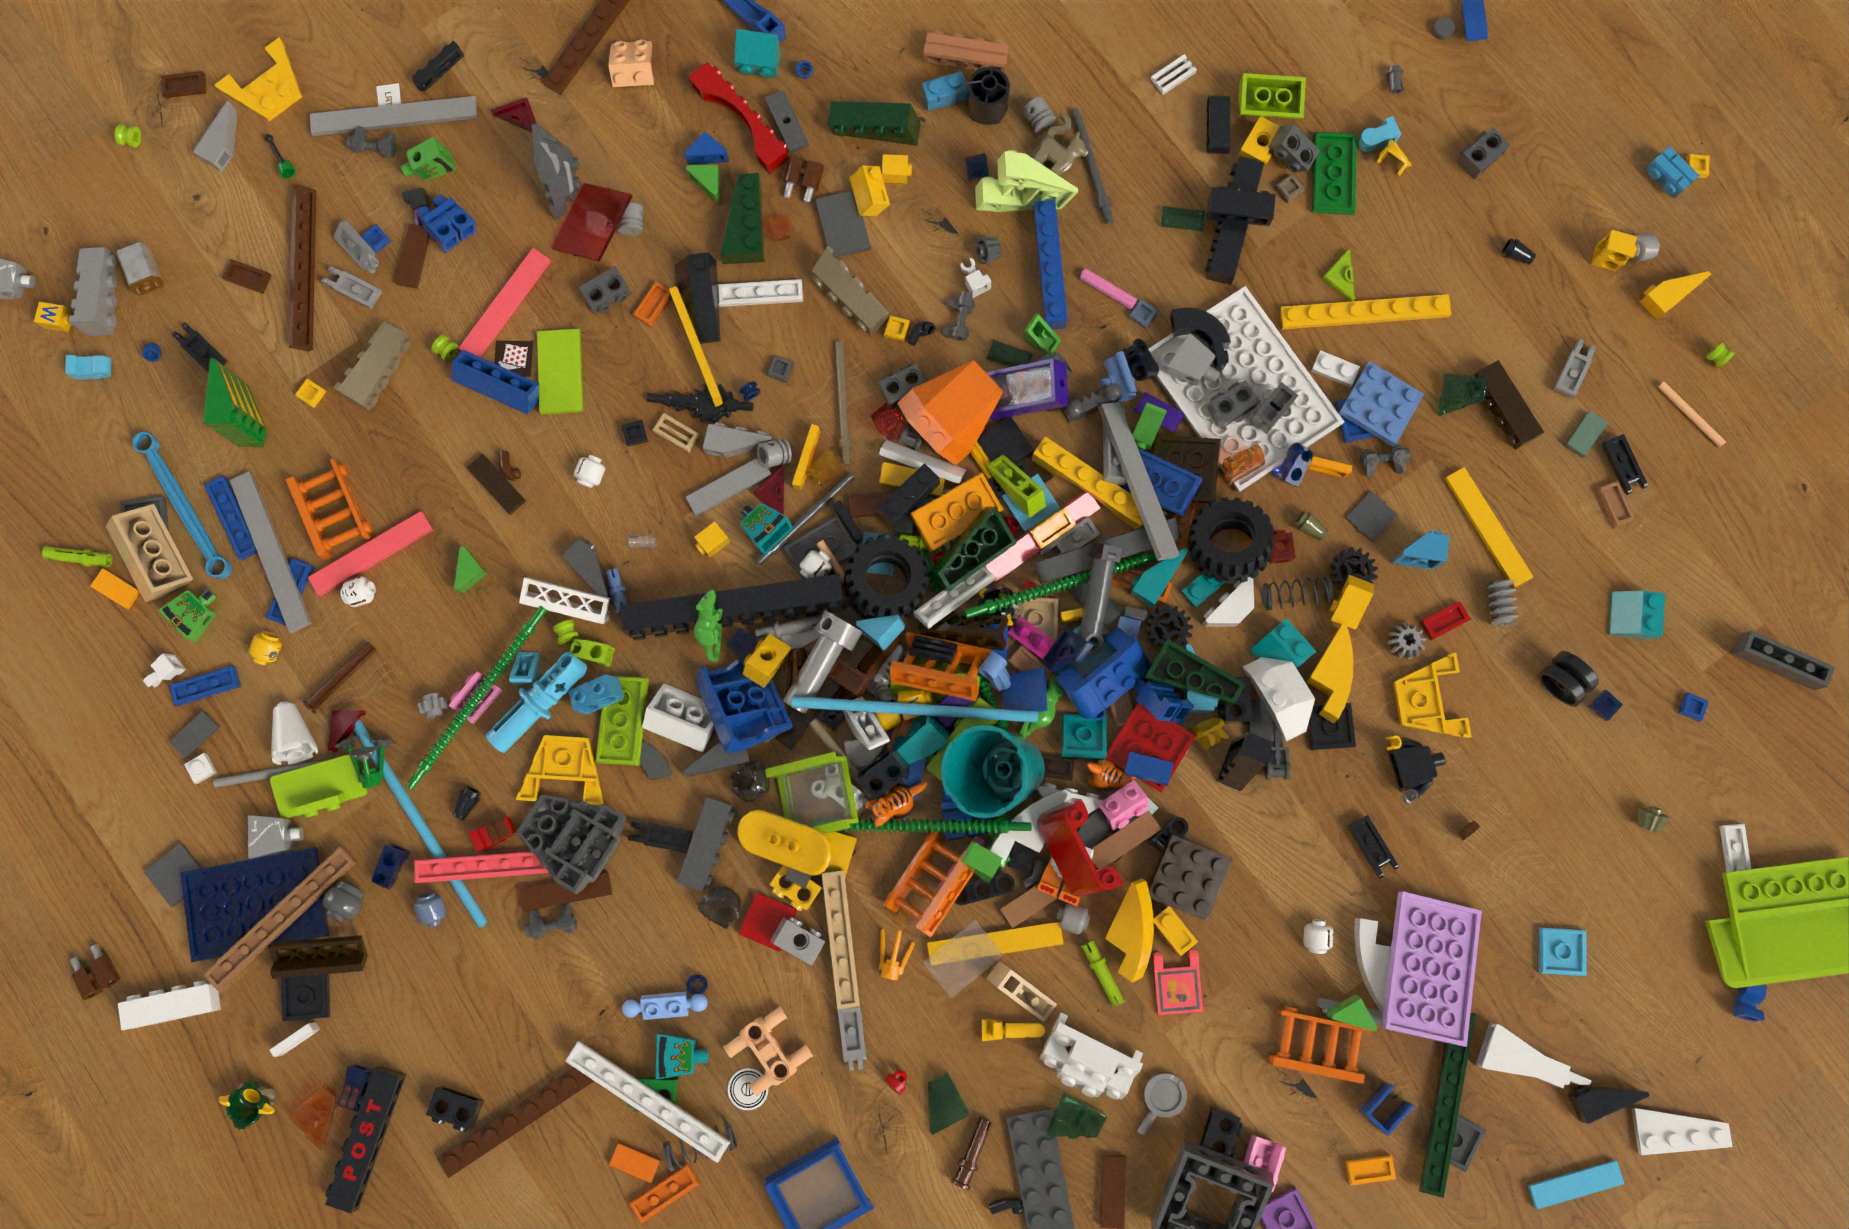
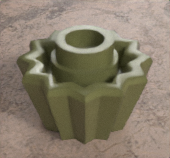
M1649 806L1648 809L1638 808V826L1649 831L1661 832L1671 818L1663 814L1662 809L1654 806Z

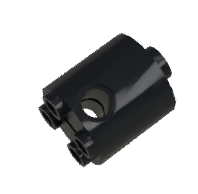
M983 67L971 75L968 82L967 110L973 121L984 125L999 124L1006 115L1010 82L1006 74L1000 69Z

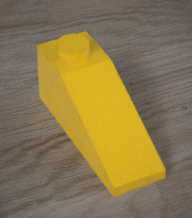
M1707 271L1663 281L1657 287L1653 284L1643 292L1645 297L1639 302L1657 320L1707 279L1711 273Z

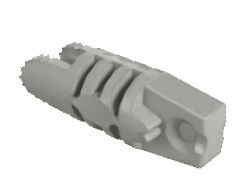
M901 645L896 647L866 688L873 696H875V690L878 686L890 685V665L892 661L903 663L908 652Z

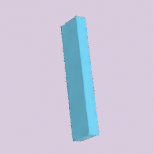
M1611 1160L1527 1186L1534 1207L1541 1209L1625 1183L1618 1162Z

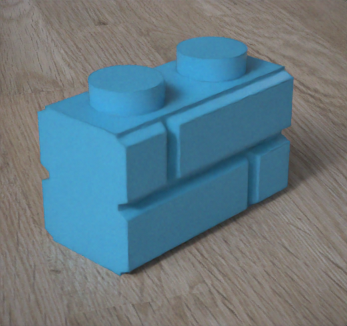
M962 71L922 83V95L928 111L955 104L957 101L967 100L968 88Z
M1670 146L1645 168L1650 178L1657 180L1663 186V190L1674 198L1700 176Z

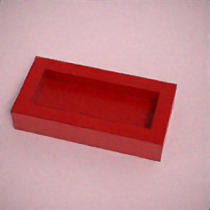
M1461 601L1420 621L1429 639L1433 640L1471 619Z

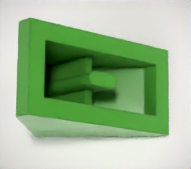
M688 165L685 168L688 177L718 204L720 202V171L718 165Z
M1035 314L1024 330L1023 335L1024 342L1043 354H1053L1061 342L1058 335L1039 314Z
M460 546L454 589L459 593H465L487 576L488 573L467 548Z
M971 841L961 862L988 883L993 878L1003 858Z
M1353 995L1327 1010L1326 1015L1333 1020L1375 1032L1377 1030V1026L1365 1004L1357 995Z

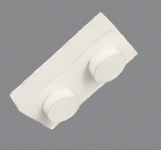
M1320 350L1311 372L1351 388L1360 366Z

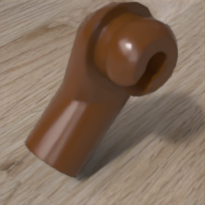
M500 451L499 465L501 471L510 481L520 479L521 472L519 468L512 469L510 465V453L508 451Z

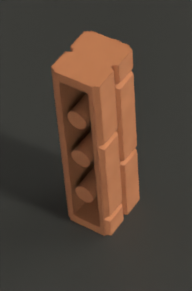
M941 31L927 32L923 63L974 71L983 67H994L1005 73L1009 45L1001 40L989 42L981 37L970 39L965 38L961 34H953L951 36L944 35Z

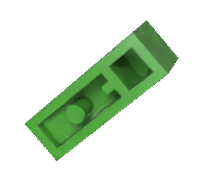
M1148 402L1146 403L1133 433L1137 448L1144 451L1150 450L1167 410Z

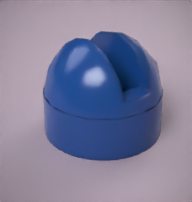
M801 61L796 67L797 74L803 79H808L813 75V66L808 61ZM801 68L810 71L809 74L802 72Z
M156 343L146 344L143 348L142 356L148 361H158L161 357V348Z

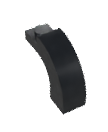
M1197 308L1172 309L1169 318L1173 337L1192 334L1202 338L1208 344L1210 351L1216 356L1213 361L1214 369L1218 371L1224 370L1229 362L1228 352L1224 349H1228L1231 343L1230 336L1224 325L1215 316Z

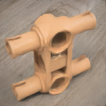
M780 1006L764 1018L761 1016L740 1030L739 1036L723 1046L730 1058L748 1046L753 1050L765 1068V1074L749 1084L756 1097L770 1086H778L796 1073L798 1066L810 1057H813L811 1050L806 1044L790 1056L786 1055L772 1035L771 1029L788 1018ZM752 1026H758L761 1029V1036L759 1038H753L750 1035V1028ZM776 1065H785L787 1074L785 1076L777 1075L775 1071Z

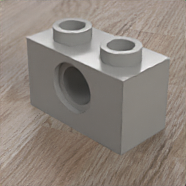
M783 917L770 942L812 966L825 943L824 940L820 939L822 934L812 928L806 931L801 928L803 923L793 917L789 920ZM797 934H803V942L795 945L794 937Z

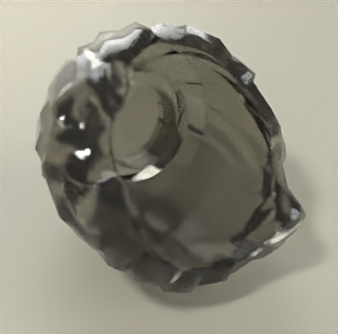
M755 760L730 776L733 786L732 792L745 802H754L762 798L769 790L770 782L769 778H766V768L763 766V763Z
M718 886L702 897L701 902L698 903V911L704 917H707L709 921L720 925L724 929H728V926L739 919L741 899L731 888Z

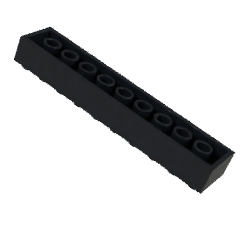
M840 574L715 592L716 601L714 604L716 611L719 608L723 609L722 618L718 621V623L722 624V628L733 627V623L740 622L741 625L754 624V620L763 619V622H772L776 620V617L783 616L785 619H793L798 617L797 614L806 613V616H814L819 614V611L828 610L829 613L840 612L841 608H845ZM706 593L620 605L622 630L629 638H633L634 641L644 640L649 635H655L657 638L666 637L670 632L687 634L689 630L695 627L699 618V611L696 610V605Z

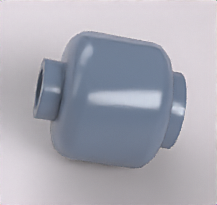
M428 892L417 897V901L414 903L417 921L420 924H427L428 927L439 925L441 919L446 916V908L442 896L435 894V892Z

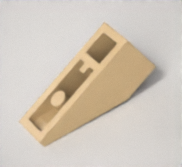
M998 961L986 978V980L1042 1022L1046 1021L1057 1005L1000 961Z

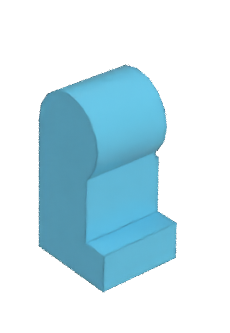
M1394 117L1386 118L1381 127L1365 129L1358 140L1359 149L1363 152H1371L1387 146L1391 139L1397 142L1401 132Z
M66 355L65 374L75 380L111 377L112 359L98 355L92 357Z

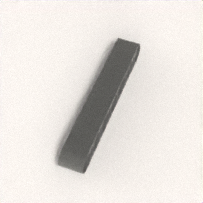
M1176 517L1166 519L1174 541L1181 539ZM1145 527L1096 542L1123 547L1121 558L1153 548ZM1092 544L1034 562L1040 584L1092 568L1094 558L1090 557Z

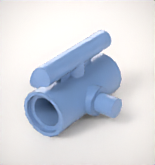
M1123 351L1104 361L1108 375L1106 378L1099 380L1101 387H1106L1111 383L1120 386L1122 393L1117 399V402L1120 403L1136 397L1137 392L1134 383L1135 379L1130 372Z

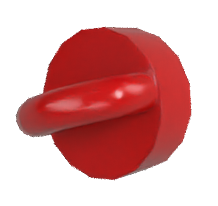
M897 1070L893 1075L889 1073L884 1079V1082L899 1095L906 1089L904 1084L907 1081V1074L903 1070Z

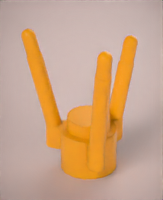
M881 929L880 964L878 969L882 970L880 976L883 978L898 980L899 974L903 975L904 967L915 945L914 941L910 943L899 966L900 962L896 960L902 934L900 929L897 931L891 959H886V962L885 930Z

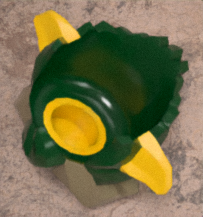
M251 1080L241 1082L230 1095L220 1096L218 1101L220 1104L227 1106V1116L233 1121L234 1127H238V1130H244L246 1127L259 1121L260 1117L264 1114H272L275 1111L271 1106L275 1104L276 1092L274 1089L260 1086L256 1081Z

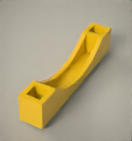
M1046 436L1033 453L1032 461L1048 472L1058 475L1086 491L1134 530L1142 527L1143 522L1132 494L1117 484L1104 482V475Z

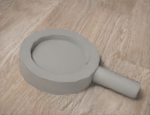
M1158 1073L1146 1082L1143 1090V1099L1150 1111L1137 1131L1145 1136L1157 1116L1170 1118L1179 1114L1184 1109L1187 1102V1090L1184 1083L1177 1076L1170 1073Z

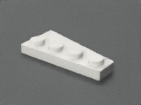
M1631 1107L1637 1150L1640 1155L1732 1147L1729 1123Z

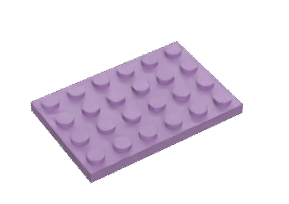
M1404 891L1398 892L1382 1029L1467 1047L1481 910Z

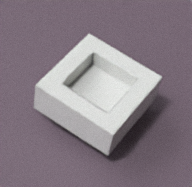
M206 753L184 764L195 784L217 773Z

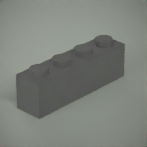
M1752 630L1739 635L1732 653L1737 657L1813 690L1828 687L1835 669L1830 664Z
M706 797L677 880L678 884L705 892L706 888L710 889L714 878L711 872L713 867L718 866L721 854H718L720 846L725 845L728 838L727 826L733 823L736 814L733 811L734 806Z

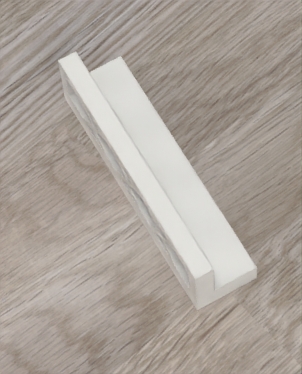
M525 577L523 580L519 601L521 604L537 608L541 605L549 611L600 624L609 621L611 613L608 611L610 601L608 597ZM529 584L536 585L541 594L528 591ZM556 590L562 599L550 597L547 595V592ZM572 595L579 596L583 605L570 602L568 598ZM594 600L603 602L602 610L590 607L589 603Z

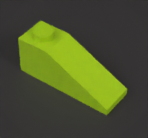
M1002 454L986 465L988 471L1015 506L1029 518L1046 507L1044 489Z

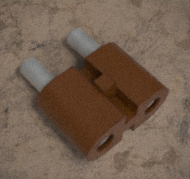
M790 156L783 182L786 183L783 197L790 199L793 186H801L806 189L803 202L810 203L813 191H818L824 165L815 161H805L803 158Z
M98 944L90 947L95 960L88 963L89 966L82 967L78 957L70 959V963L75 971L72 974V979L83 1000L95 997L103 992L102 989L109 988L120 980L110 957L102 954Z

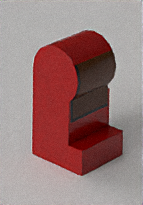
M507 816L468 834L476 851L484 852L515 835L516 830L510 817Z

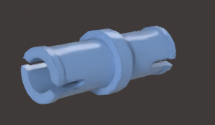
M613 569L614 578L611 570L605 572L610 587L608 592L613 598L616 614H621L620 605L628 604L625 595L626 587L622 585L619 569Z

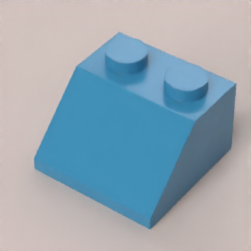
M1429 531V533L1394 557L1391 564L1435 570L1447 562L1450 536L1443 535L1441 531Z

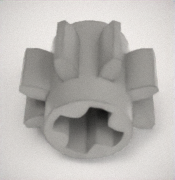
M439 693L425 695L422 697L423 702L418 703L420 714H426L427 719L443 716V710L448 709L446 698H440Z

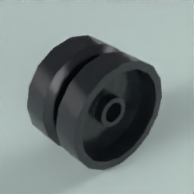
M1560 651L1552 659V665L1545 666L1538 676L1547 691L1561 702L1572 707L1578 706L1585 699V693L1591 692L1599 684V679L1592 668L1582 659L1567 651Z

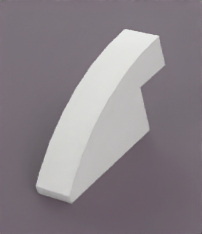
M1060 790L1028 805L1010 822H1031L1032 830L999 833L989 851L1006 861L1014 842L1017 841L1040 853L1045 841L1038 829L1037 820L1042 813L1064 803L1069 791Z
M1355 918L1354 943L1358 967L1371 998L1383 1013L1391 947L1376 944L1378 921Z

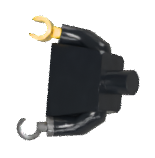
M1396 735L1386 737L1385 739L1391 742V746L1387 747V750H1390L1388 751V756L1399 791L1408 790L1402 794V798L1406 804H1411L1413 800L1424 795L1431 787L1433 778L1438 776L1436 767L1446 764L1445 757L1442 752L1431 755L1430 748L1422 746L1418 741L1400 738Z

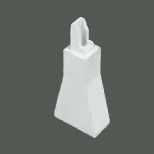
M1489 1022L1475 1066L1534 1077L1560 1088H1564V1085H1569L1570 1082L1579 1085H1590L1591 1080L1569 1071L1571 1066L1544 1056L1503 1026Z

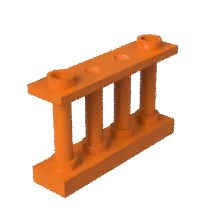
M334 458L330 459L333 467L332 470L305 482L303 480L300 481L294 476L285 479L316 554L323 560L333 557L330 551L333 546L361 534L368 541L373 539L370 534L373 531L369 521L364 519L347 480V468L343 463H339ZM337 477L341 486L340 489L313 501L308 499L306 494L308 489ZM343 496L346 497L349 504L348 508L321 520L316 518L314 513L316 508ZM351 515L354 516L357 523L356 527L329 539L324 537L322 531L325 527Z
M911 632L906 633V651L908 653L903 663L892 661L890 665L891 683L976 701L978 697V679L975 678L978 669L991 653V649ZM915 635L958 644V650L951 664H948L945 672L933 670L936 661L927 659L924 667L912 665L915 656L909 655V648L912 641H914ZM959 662L971 664L967 676L954 674Z
M936 831L926 836L923 845L893 890L888 893L883 903L884 906L895 913L901 908L917 919L918 923L915 927L929 937H932L974 873L961 862L966 850L960 856L942 844L945 838ZM936 852L941 853L956 863V866L949 875L930 863ZM924 870L943 882L938 893L935 894L917 882ZM911 889L931 901L924 913L905 901Z
M1285 1006L1284 1010L1277 1009V1014L1285 1016L1280 1052H1277V1056L1270 1055L1269 1064L1364 1084L1365 1075L1358 1073V1068H1356L1362 1031L1371 1033L1372 1030L1343 1022L1299 1014L1297 1008ZM1294 1018L1308 1020L1303 1054L1299 1060L1290 1059L1291 1054H1289ZM1317 1022L1330 1025L1325 1061H1322V1065L1314 1064L1313 1059H1311ZM1339 1027L1353 1029L1348 1062L1344 1069L1335 1068L1336 1064L1334 1063Z

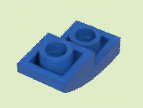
M1462 1L1461 10L1464 19L1463 29L1466 41L1487 39L1488 32L1484 1Z

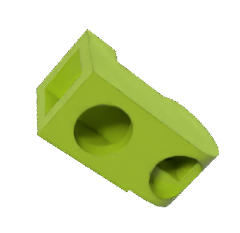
M575 638L570 648V653L580 660L606 667L611 666L615 648L607 644Z

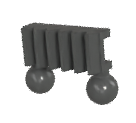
M1111 383L1105 387L1104 391L1098 389L1097 395L1091 392L1089 399L1084 395L1081 402L1078 399L1069 401L1068 406L1065 407V416L1068 422H1073L1098 411V407L1101 404L1115 403V400L1121 396L1122 390L1118 384Z

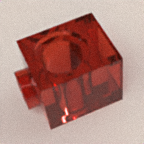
M887 402L871 415L877 431L890 441H893L907 428L900 413Z
M1285 530L1274 531L1270 564L1292 562L1296 558L1292 532L1285 533ZM1276 542H1282L1285 545V550H1279L1276 547Z

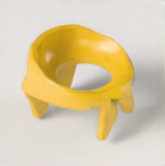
M1391 139L1386 148L1381 151L1376 162L1381 163L1390 152L1405 163L1397 173L1400 176L1406 167L1411 166V162L1398 147L1397 143Z
M1212 717L1196 724L1192 728V733L1196 735L1194 740L1204 750L1208 751L1210 746L1220 744L1221 738L1228 739L1229 736L1222 730V727L1225 725L1224 721L1221 718Z

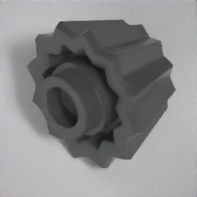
M980 235L977 239L975 251L982 264L988 265L1000 257L1002 250L997 238Z

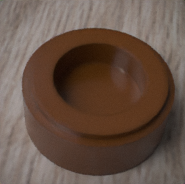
M1473 820L1458 832V836L1465 840L1480 828L1479 824Z

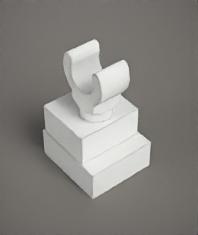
M970 258L972 266L966 268L961 263V271L968 275L965 277V285L973 295L972 298L991 289V279L988 274L983 276L980 270L976 271L975 261Z
M163 653L151 664L155 672L148 675L143 681L147 687L152 685L155 688L162 680H171L174 676L182 674L186 668L175 654Z

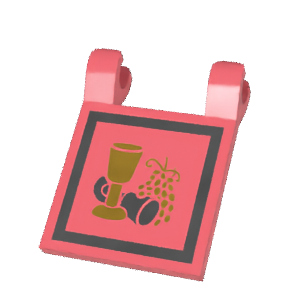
M1194 949L1188 950L1189 966L1163 968V955L1159 952L1152 953L1158 1015L1203 1012L1198 951Z

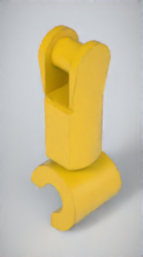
M982 1019V1041L1003 1039V1035L1005 1038H1039L1045 1033V1028L1040 1023H1004L1003 1026V1022L1000 1020Z

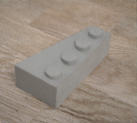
M106 247L83 248L79 250L76 272L80 278L74 283L77 298L72 299L71 307L75 309L74 316L69 317V323L88 336L114 335V327L117 325L114 315L117 305L115 297V287L117 286L115 267L117 266V259Z

